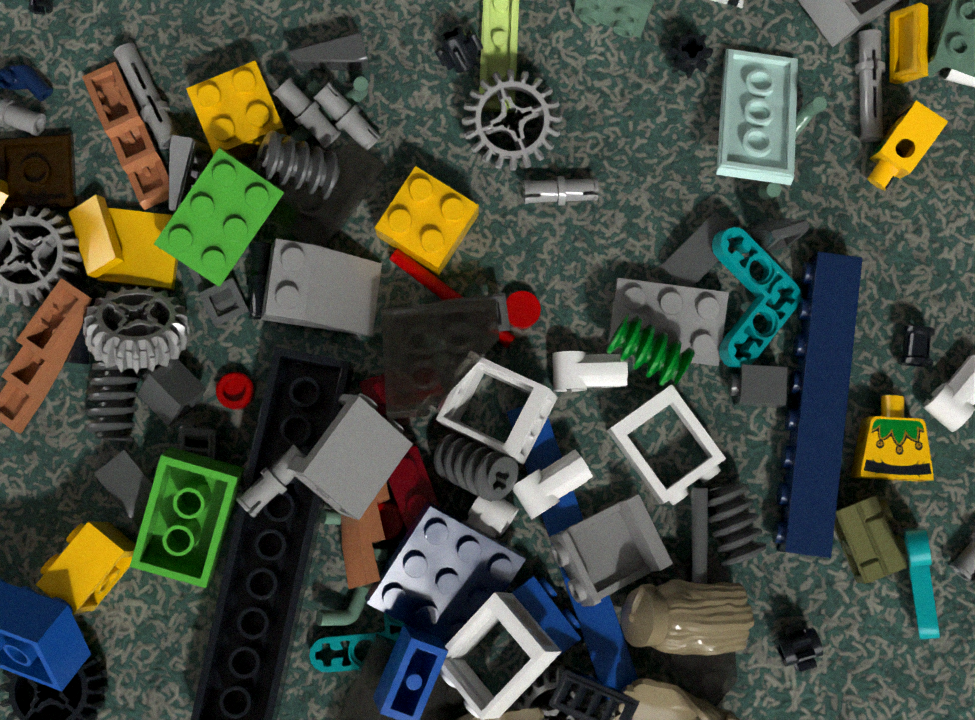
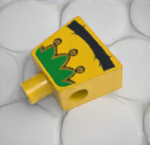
M916 100L899 114L884 136V140L882 139L870 157V160L877 165L867 180L877 188L886 191L895 177L901 179L910 174L948 121ZM896 147L901 150L902 157L896 153Z
M881 396V416H869L861 419L851 478L919 482L934 480L926 423L924 419L904 418V396Z

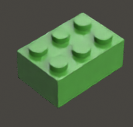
M220 146L154 245L220 287L284 194V190L272 181L265 179L263 175Z
M170 447L161 454L130 567L206 588L215 575L245 468Z

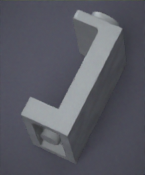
M361 393L358 396L342 394L338 401L344 407L306 458L295 456L286 469L338 513L359 520L408 452L412 443L402 435L404 429L401 425L388 417L383 418L376 411L378 405L372 399Z
M639 494L624 498L549 537L553 544L550 547L552 556L560 567H564L570 580L567 583L568 589L574 600L578 603L581 602L582 607L595 606L601 602L602 598L651 572L661 571L673 564Z

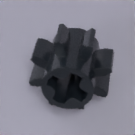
M457 26L447 30L440 36L439 42L442 48L436 50L435 53L442 66H446L448 70L454 68L455 72L462 73L478 64L479 57L477 51L483 49V45L476 32L472 33L471 29L465 31L462 26Z
M688 29L682 39L679 36H673L671 45L675 49L668 50L666 54V59L674 61L673 73L679 70L686 72L687 78L690 79L695 69L701 72L706 71L708 63L704 59L710 58L713 53L712 48H706L705 39L707 35L704 34L700 37L693 34L691 29ZM690 49V54L695 57L689 58V53L684 50Z
M799 622L782 627L784 636L776 638V647L785 667L794 665L795 671L799 670V672L816 668L817 664L814 658L823 656L822 643L816 630L813 627L805 629L804 624Z

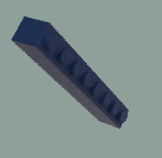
M817 252L809 258V262L805 261L802 267L801 283L806 284L805 298L801 297L797 308V319L802 320L801 334L796 335L793 344V355L798 357L797 371H792L789 381V392L794 393L793 408H788L785 417V429L790 431L789 445H784L781 453V467L786 468L785 483L780 482L777 490V505H782L780 521H775L772 534L773 543H778V552L831 558L862 257Z

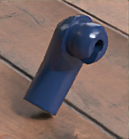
M14 65L0 69V87L3 89H28L40 102L47 99L53 93V89L31 66Z

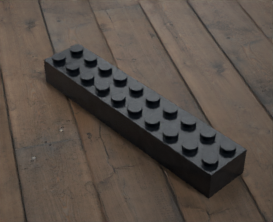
M275 347L242 495L262 476L260 472L265 467L270 469L293 444L308 456L344 407L338 400L342 394H349L354 366L351 362ZM294 477L286 485L287 491L283 494L278 493L255 517H252L239 504L191 720L278 719L320 527V514L325 504L321 497L297 477Z

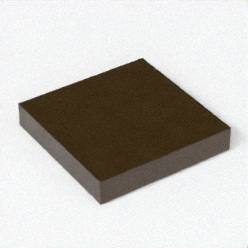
M71 134L0 139V179L7 182L9 196L1 207L0 212L13 213L14 208H20L26 212L28 206H35L39 211L44 208L54 210L77 207L74 137Z

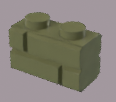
M868 495L836 508L834 530L856 583H870L907 567L904 557H907L906 545L899 535L894 536L889 524L893 520L892 512L885 500H879L878 495Z

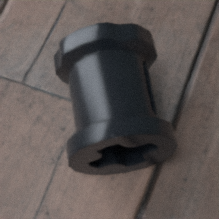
M901 326L900 333L904 335L902 357L898 358V364L914 367L933 366V360L929 356L931 336L935 335V328L927 326Z

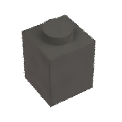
M171 359L167 367L158 364L155 365L153 372L148 369L144 373L142 378L145 381L137 395L169 427L196 407L207 388L178 359Z
M742 364L741 367L735 368V374L731 373L728 381L729 396H734V405L779 408L786 405L788 367Z

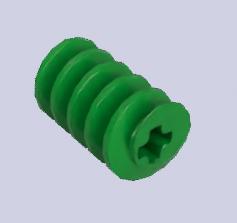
M628 313L612 336L607 347V353L611 354L617 348H621L620 361L624 362L630 356H634L633 369L637 370L643 364H647L646 377L650 378L658 371L661 373L659 385L663 386L671 379L674 381V387L689 367L695 350L689 347L680 353L681 341L677 339L667 346L668 334L663 331L654 338L655 326L650 323L640 330L642 318L637 315L627 322Z

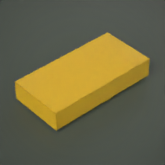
M921 2L890 12L889 82L902 84L928 76V5Z
M95 194L68 212L72 226L75 229V236L79 239L78 246L87 276L98 278L124 261L104 197Z

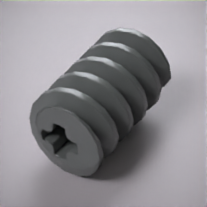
M274 130L269 131L265 135L255 162L256 172L262 166L265 167V179L270 180L276 171L280 172L279 183L285 185L290 176L294 177L293 188L299 190L304 181L308 182L307 193L310 195L314 194L318 186H320L321 198L325 200L330 196L340 173V160L333 151L329 150L323 153L322 148L315 145L309 148L308 143L302 140L295 144L293 137L286 135L281 139L280 134Z
M103 361L92 364L91 370L102 376L90 380V385L99 389L100 392L88 395V400L97 404L98 407L88 409L86 415L96 419L97 422L86 424L84 430L94 434V438L133 442V437L123 433V429L135 427V422L125 418V414L137 411V407L126 403L127 399L138 397V392L128 388V384L140 382V377L130 373L132 368H127L120 372L117 365L106 368Z
M451 433L443 437L434 453L435 471L441 478L470 491L472 494L480 496L484 500L492 502L504 498L513 489L517 481L518 464L513 458L494 451L483 444L474 442L472 439L461 434Z
M735 482L708 489V494H712V498L708 500V508L716 509L717 511L708 518V522L721 525L719 529L712 533V536L725 539V542L717 547L716 550L720 553H729L730 556L720 563L721 566L756 558L759 553L766 549V543L753 541L762 534V530L757 527H749V524L755 521L758 516L757 513L744 511L753 504V499L740 497L743 492L749 489V485L746 483Z

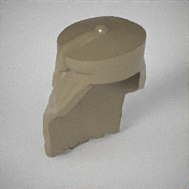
M672 579L657 587L654 584L648 583L632 590L626 597L622 608L621 625L625 639L634 647L651 646L664 653L710 656L743 650L746 647V639L750 634L748 630L754 626V618L751 605L747 603L748 595L744 586L740 583L719 582L700 584L681 579Z
M641 678L633 681L632 685H627L620 690L640 701L632 720H740L732 710L717 709L707 700L696 698L670 682ZM618 702V710L614 714L615 720H619L625 704Z

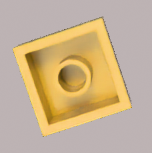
M256 60L186 88L213 155L221 146L238 159H242L259 151L260 145L269 131L274 130L279 134L287 135Z
M415 166L375 226V231L378 238L395 249L398 248L439 276L477 219L479 205Z
M88 521L86 525L84 523L79 524L67 537L66 541L69 545L61 555H53L40 570L43 576L36 583V586L52 599L58 597L65 600L72 607L73 615L94 611L130 567L136 544L109 522Z

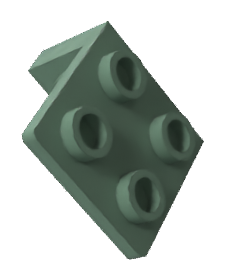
M576 0L573 13L579 15L580 20L587 24L599 25L601 23L610 26L616 34L622 37L631 38L634 35L641 38L655 0Z
M945 0L937 7L928 35L929 77L942 68L945 69L947 67L975 77V0Z

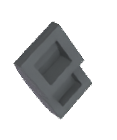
M715 211L674 252L662 267L681 286L693 287L719 261L712 249L714 236L719 231L732 228V226ZM733 238L727 239L730 243L729 247L727 248L728 251L733 247V244L735 242Z
M187 266L199 290L198 294L215 327L249 311L232 271H230L221 286L218 287Z
M123 450L96 471L94 475L120 507L141 528L154 480L148 477L128 450Z

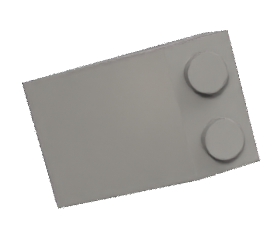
M902 0L798 1L817 25L821 34L834 47Z
M276 238L270 250L261 320L372 337L382 263L313 244Z

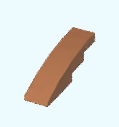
M112 62L82 76L103 129L112 142L123 170L128 175L139 204L146 210L168 200L169 173L146 123L140 116V110L117 63Z
M62 278L16 341L23 345V347L1 376L8 382L0 392V422L20 434L43 402L61 371L87 314V307L90 306L92 301L91 297Z
M387 483L383 485L359 520L341 515L342 550L349 589L380 581L372 544L385 540L378 504L390 499Z

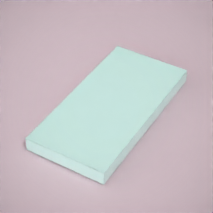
M726 49L723 60L716 175L786 185L792 184L795 169L797 58Z

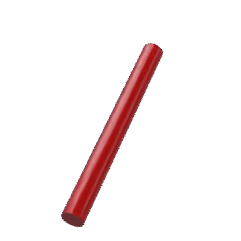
M398 248L391 255L390 261L442 300L463 298V296ZM473 305L475 325H483L481 310ZM465 306L458 307V312L467 318ZM490 318V324L497 323L492 318ZM509 331L487 333L505 348H508L516 338Z

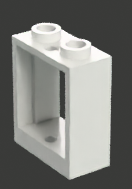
M470 352L467 360H463L455 372L456 381L450 393L445 394L440 400L436 420L445 427L494 451L513 458L516 462L524 465L558 397L550 388ZM484 374L530 395L506 443L460 422Z
M672 384L607 430L659 504L669 501L673 506L691 493L687 488L698 479L705 483L721 471L718 464L726 459ZM671 405L706 453L708 459L668 488H665L627 435L665 407Z
M494 592L445 645L448 653L442 665L440 675L447 684L459 691L465 699L464 705L473 716L481 720L495 719L503 715L562 651L512 593ZM500 621L531 659L494 697L464 658Z

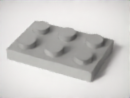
M616 278L608 344L622 320L629 313L627 322L637 315L642 318L640 330L650 323L655 326L654 338L661 332H666L668 334L667 346L677 339L681 341L680 353L689 347L694 349L695 354L691 363L719 366V346L723 340L729 292ZM617 348V349H616L615 351H613V352H614V353H621V350H622V349H621V348Z

